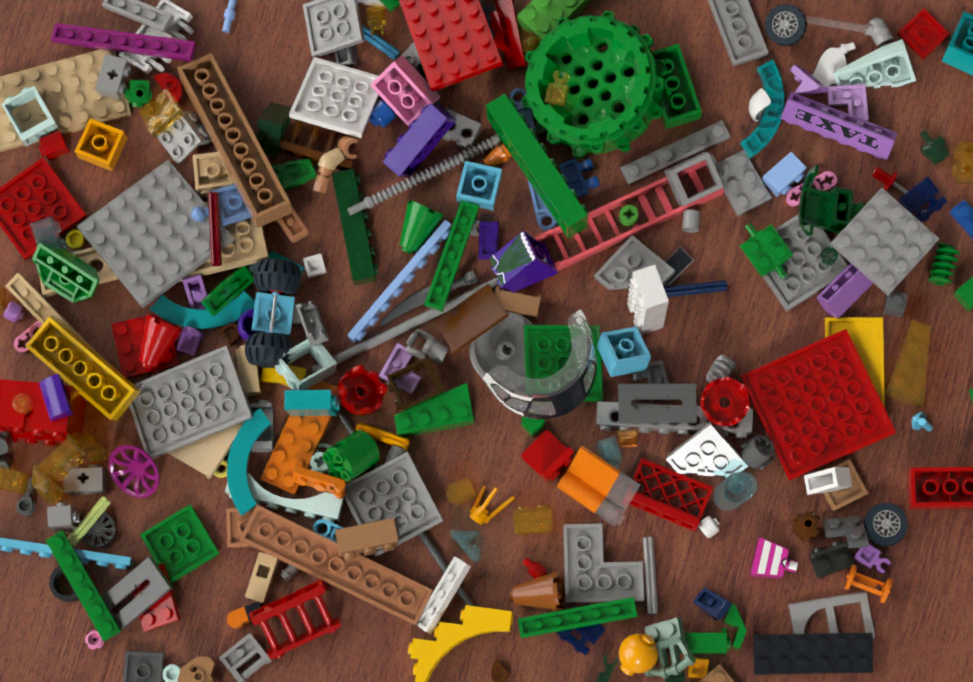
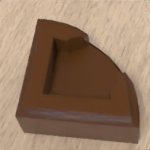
M496 660L491 670V678L493 682H503L511 673Z

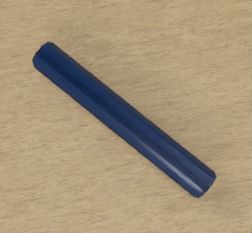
M726 280L665 286L664 290L667 297L721 292L727 290Z

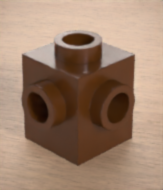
M807 510L804 514L800 512L794 518L795 524L790 531L805 543L810 537L815 538L821 531L819 528L822 524L819 521L820 517L813 511L809 512Z

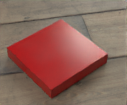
M924 8L897 32V35L924 60L950 36V33Z

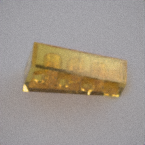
M913 319L910 322L885 390L886 396L918 408L923 406L931 326Z

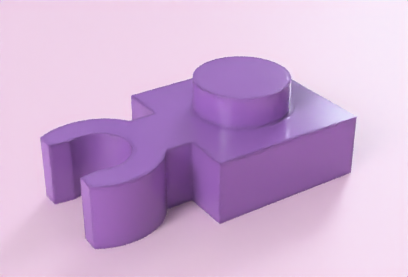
M868 544V547H860L854 556L855 560L868 569L873 565L876 566V570L880 574L885 573V570L880 567L881 563H885L888 566L891 564L888 559L879 558L881 552Z

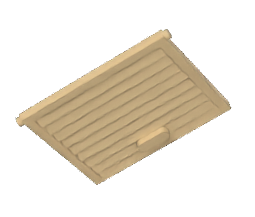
M244 422L168 454L207 476V479H210L230 450L234 438Z

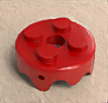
M358 365L347 371L340 378L337 394L342 405L348 411L364 416L375 412L382 406L383 397L388 388L386 383L380 381L377 372L367 371L364 365ZM356 389H361L364 393V396H359L356 392Z
M730 377L711 381L703 390L700 398V406L704 416L714 425L721 427L732 426L740 422L746 416L750 407L746 386ZM720 398H728L730 401L729 407H721L719 404Z

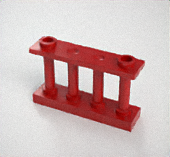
M321 580L249 613L253 625H261L271 646L267 650L269 659H278L284 656L285 652L326 633H334L342 626L339 617L332 619L325 605L322 595L326 591ZM310 599L315 600L325 621L324 624L315 628L304 606L305 602ZM293 607L297 608L307 629L306 632L296 636L286 615L287 610ZM274 616L280 618L289 637V640L278 644L268 623L269 618Z

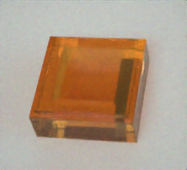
M637 430L617 431V447H637Z

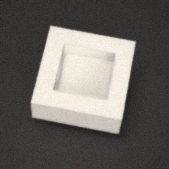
M321 253L303 258L308 278L327 273Z

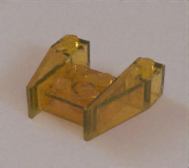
M90 432L68 434L66 436L67 439L39 465H34L31 485L50 505L57 503L63 497L64 490L57 482L63 481L68 476L67 472L73 467L77 468L83 462L82 459L84 457L92 464H99L106 458L107 450Z

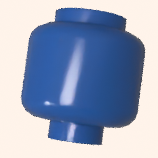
M379 100L372 110L369 121L375 127L379 125L385 128L396 118V114L384 100Z

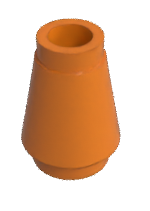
M504 144L497 145L483 161L487 166L494 167L508 161V158L512 155Z

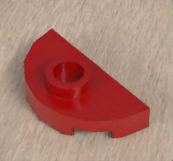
M169 73L155 75V80L175 107L181 101L183 91L180 81Z

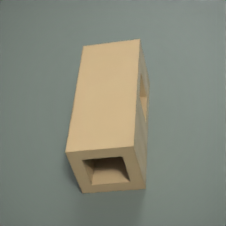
M241 345L239 349H235L238 374L247 397L262 395L259 367L251 365L247 361L245 345Z
M259 552L245 594L246 599L255 602L259 601L266 605L280 561L279 559Z

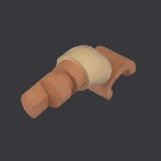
M344 136L339 140L337 148L321 156L318 163L320 174L316 177L314 191L325 194L330 182L328 177L332 175L336 166L344 160V157L350 159L357 158L355 153L348 152L349 145L357 143V139L351 136Z

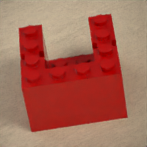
M0 379V432L8 431L12 435L13 443L23 440L26 444L36 445L37 442L41 441L46 446H56V444H63V447L75 448V445L81 446L87 401L72 385H65L73 414L50 421L39 382Z

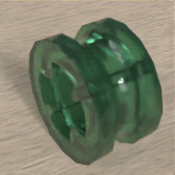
M833 247L824 248L820 255L821 262L827 266L835 264L838 259L837 250ZM831 252L833 254L832 257H834V259L830 258L829 260H826V255L824 254H829Z

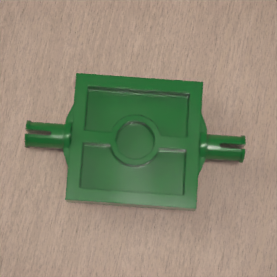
M752 223L746 225L745 228L751 236L740 245V248L762 278L769 272L776 271L781 280L784 279V276L786 278L788 274L782 266L793 257V254L772 224L758 232Z

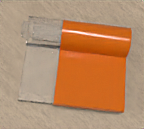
M583 445L557 485L558 489L613 527L616 524L619 526L626 518L623 514L640 487V484Z

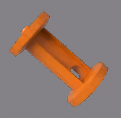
M853 564L849 574L846 576L847 580L844 589L848 590L851 585L880 596V603L884 604L888 594L891 592L893 579L889 578L884 583L856 572L857 566ZM876 586H881L882 590H877Z

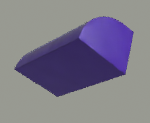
M55 374L42 380L39 386L50 421L72 415L73 411L62 377L59 374Z

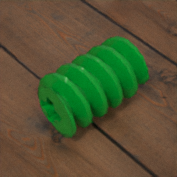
M938 243L937 246L939 248L935 251L937 255L933 258L935 262L931 265L933 270L929 272L931 277L927 280L932 284L944 286L952 283L948 276H954L950 269H956L952 262H958L954 255H960V252L951 245Z

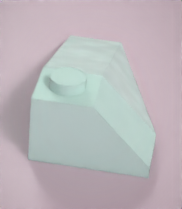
M903 39L884 45L833 72L837 86L865 84V87L874 86V88H880V86L899 87L916 81Z

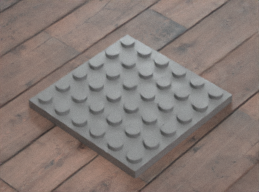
M169 160L165 161L77 226L78 230L142 308L211 258L209 215L201 222H197L191 217L193 208L198 206L207 208L208 206ZM220 222L222 250L234 241V237Z

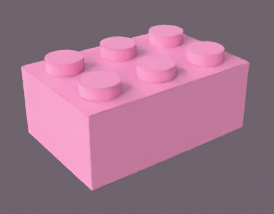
M403 55L395 60L370 84L408 127L414 119L420 117V112L424 106L430 103L434 104L440 98L436 91H431L427 81Z

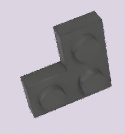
M862 516L823 519V529L826 538L845 536L848 548L868 547V538Z

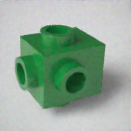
M128 81V88H125L124 97L128 99V103L132 104V107L143 108L144 104H148L149 100H152V89H149V81ZM136 91L140 92V97L136 95Z

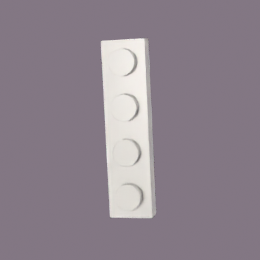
M454 556L429 598L417 622L418 627L429 634L433 632L471 568L470 565Z

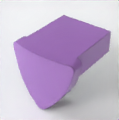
M184 327L176 351L195 357L204 335L192 327Z

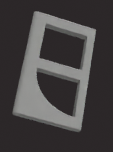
M867 592L788 604L793 632L804 633L805 625L814 612L825 608L829 633H838L833 607L860 602L865 632H872L873 638H875Z

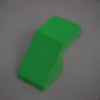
M731 603L732 606L729 608L723 624L738 629L731 648L739 651L747 629L736 605Z

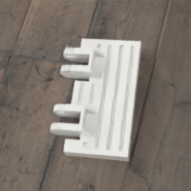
M161 0L156 8L171 13L174 16L166 33L144 24L135 33L187 40L178 31L181 28L192 35L194 30L181 20L189 23L193 16L169 0ZM125 52L119 53L121 58L127 59L129 64L147 75L151 72L152 67L160 72L164 71L163 66L155 62L157 58L162 59L166 63L171 62L169 58Z

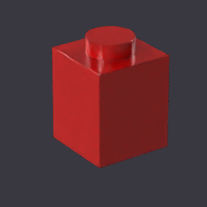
M60 130L39 138L41 143L38 146L42 156H46L49 161L70 152Z

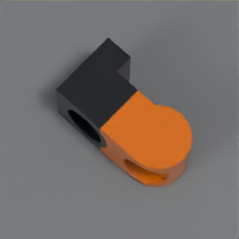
M258 601L231 611L227 616L228 624L234 629H240L246 623L251 622L249 613L261 608L260 602Z

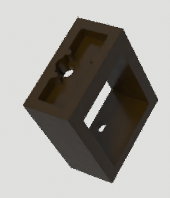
M429 356L388 374V381L385 382L389 392H394L396 396L393 400L397 409H402V411L445 393V389ZM425 368L435 392L405 405L395 381Z

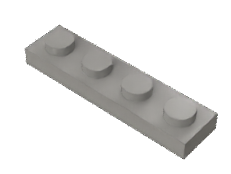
M104 0L102 3L103 8L164 33H166L174 19L171 13L138 0Z

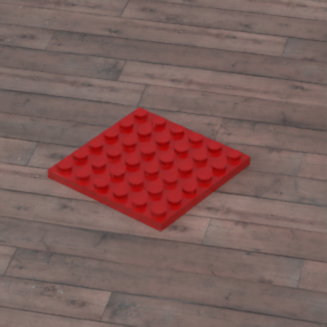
M847 329L740 376L748 390V395L769 439L774 444L776 455L789 481L896 434Z

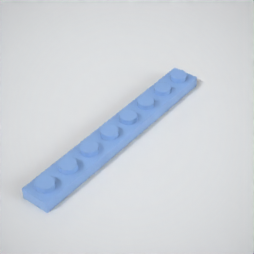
M444 220L347 334L349 340L354 344L357 340L361 341L364 338L369 326L372 327L379 319L378 315L382 311H387L391 305L390 301L402 293V287L406 282L410 283L414 279V273L417 269H422L426 265L429 255H434L437 252L440 242L443 239H448L452 227L447 220Z

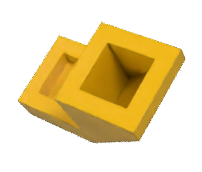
M287 365L299 381L305 378V368ZM275 368L262 369L260 381L280 383L289 387L283 375H279Z

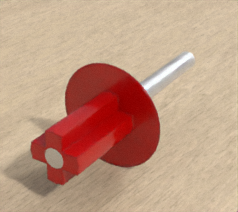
M877 166L871 175L885 184L883 188L885 191L893 185L912 199L919 200V197L895 182L897 171L890 175Z

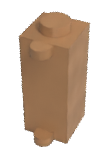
M496 286L495 295L506 312L516 313L527 319L537 320L542 294H538L537 297L503 291L500 290L501 286Z

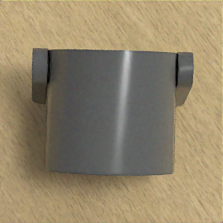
M755 435L741 446L744 448L741 452L742 459L751 468L762 470L776 459L774 444L764 435Z

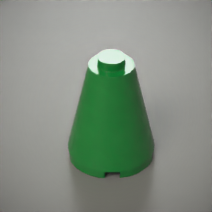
M409 199L399 243L402 246L401 250L412 254L413 251L417 252L440 222L443 214Z

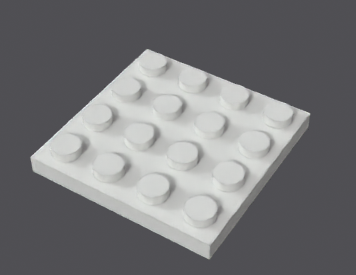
M314 57L290 110L289 117L362 138L379 97V94L370 84L379 76Z

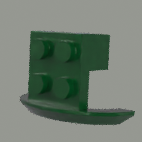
M815 165L809 170L800 195L799 224L806 236L813 235V227L841 233L851 222L853 190L834 187L830 192L811 188L814 178L818 174L819 165Z

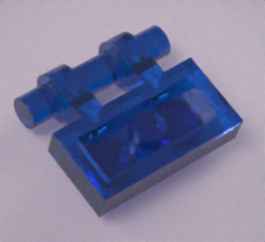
M929 176L925 177L897 199L911 214L915 211L918 215L916 218L920 222L927 221L931 214L941 210L942 206L947 203L943 196L936 200L934 196L940 191ZM928 201L931 206L923 210L921 206Z
M598 624L555 633L560 636L562 641L566 640L571 644L576 652L580 651L586 656L590 649L585 646V643L589 641L595 645L606 629ZM573 630L583 636L580 641L571 635Z

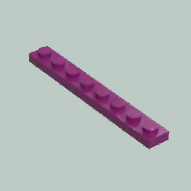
M55 23L50 39L53 43L191 62L197 45L195 41Z

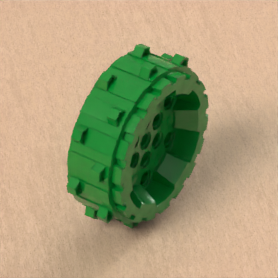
M607 10L602 16L588 15L573 20H568L566 17L558 19L557 28L549 32L540 41L536 50L528 51L525 59L529 62L524 87L527 93L521 99L524 109H531L533 111V115L538 121L535 126L537 131L541 135L547 134V141L554 146L560 143L565 147L572 148L573 156L582 159L587 153L602 154L616 149L625 153L631 150V142L637 137L639 138L647 130L652 120L661 119L664 112L659 104L665 88V81L661 76L667 71V67L664 61L655 59V55L650 49L654 41L649 34L640 35V28L634 24L629 26L624 22L616 20L614 12ZM602 46H608L605 52H600ZM567 57H572L570 63L564 64V60ZM597 64H603L600 70H595ZM580 69H585V73L582 76H577V72ZM629 70H634V74L631 77H626V73ZM611 76H616V80L614 82H608V79ZM598 81L596 88H590L592 82ZM580 87L579 93L572 94L574 88ZM557 93H562V97L559 100L554 99ZM606 94H611V98L608 101L603 100ZM590 99H593V104L589 107H586V102ZM625 106L622 113L616 112L618 107ZM588 117V122L585 125H581V120Z

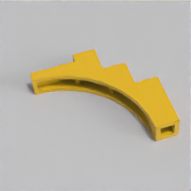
M465 605V610L462 609L460 621H463V625L439 622V626H435L434 638H437V641L413 638V643H409L408 654H411L410 658L418 660V663H415L413 668V675H416L415 682H428L433 670L441 659L465 640L485 633L511 632L514 612Z

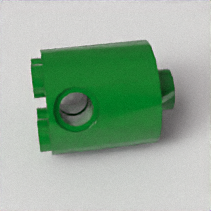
M357 430L328 448L322 454V458L326 462L330 476L349 482L375 465L379 460L380 454L372 437L364 431Z

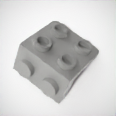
M192 111L179 112L157 136L176 163H182L198 145H207L212 141L205 127L200 123L198 116Z

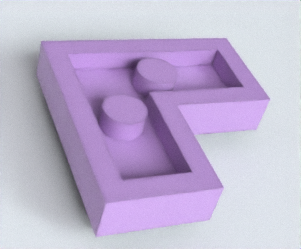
M865 84L827 87L829 107L847 106L848 114L869 121Z
M398 343L396 344L380 372L379 378L388 381V374L408 366L413 355L406 351V347ZM412 373L396 380L395 383L399 389L413 395L422 378Z

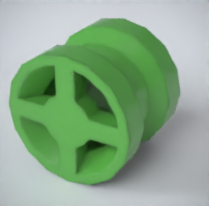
M625 205L621 208L619 221L623 226L632 227L637 223L639 215L637 208L633 205Z

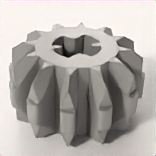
M720 355L710 367L706 375V381L710 383L719 378H731L736 368V363L728 356Z

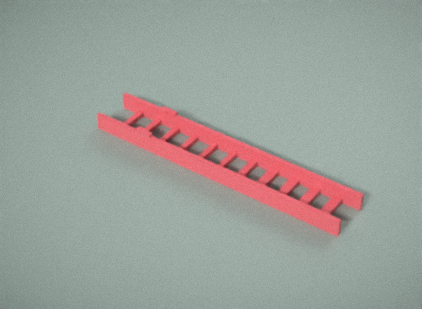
M703 160L677 173L679 178L688 174L697 193L705 188L696 170L707 166L706 162ZM664 177L587 214L588 223L599 245L586 250L577 233L574 237L582 253L569 258L558 234L563 232L560 226L550 229L535 238L540 242L551 237L554 238L564 258L563 261L554 263L559 271L630 238L631 235L635 236L682 214L684 210H691L724 194V189L721 188L690 204L673 210L662 186L669 183L667 177ZM653 190L666 213L657 218L645 196L646 193ZM637 198L649 222L640 226L636 223L632 226L633 229L621 234L610 210L620 205L624 207L628 205L627 202ZM605 213L616 237L605 242L592 219Z

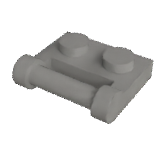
M251 633L219 657L238 682H246L245 680L263 665L269 664L272 661ZM259 653L261 658L239 674L237 669Z

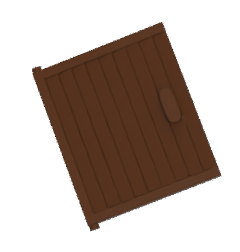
M487 284L435 322L452 350L450 352L453 355L503 321L510 314L504 310L493 290Z

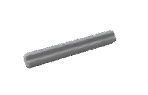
M644 537L647 613L652 615L658 613L654 538Z

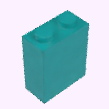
M285 390L284 410L291 416H337V410L341 408V401L332 390Z

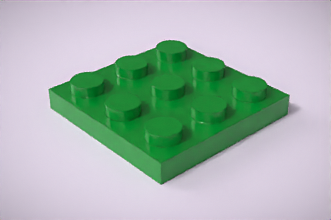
M191 504L140 534L157 565L165 564L171 584L220 555Z

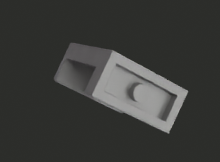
M259 400L253 404L249 402L252 413L260 408L272 424L259 436L250 453L273 452L274 406L268 400Z

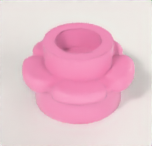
M97 630L90 631L85 638L88 647L93 650L101 648L104 644Z

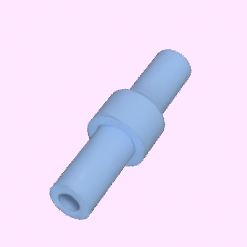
M229 0L228 7L225 9V21L222 30L224 33H230L232 20L235 19L236 11L234 10L237 0Z

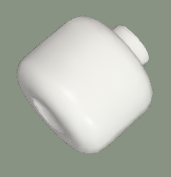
M707 516L699 522L698 526L707 538H711L719 532L718 525L720 523L716 518L712 519L710 516Z

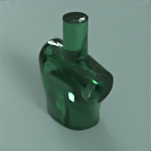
M926 130L920 133V136L926 143L920 148V151L934 165L950 155L942 136L932 139Z

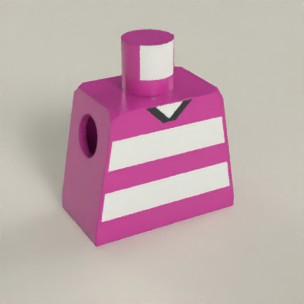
M759 537L750 576L780 579L784 575V570L796 573L798 561L787 559L789 552L787 548Z

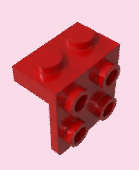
M545 430L521 454V458L546 483L550 480L554 481L560 475V470L564 466L568 467L574 460V451L570 447L566 448L548 430Z

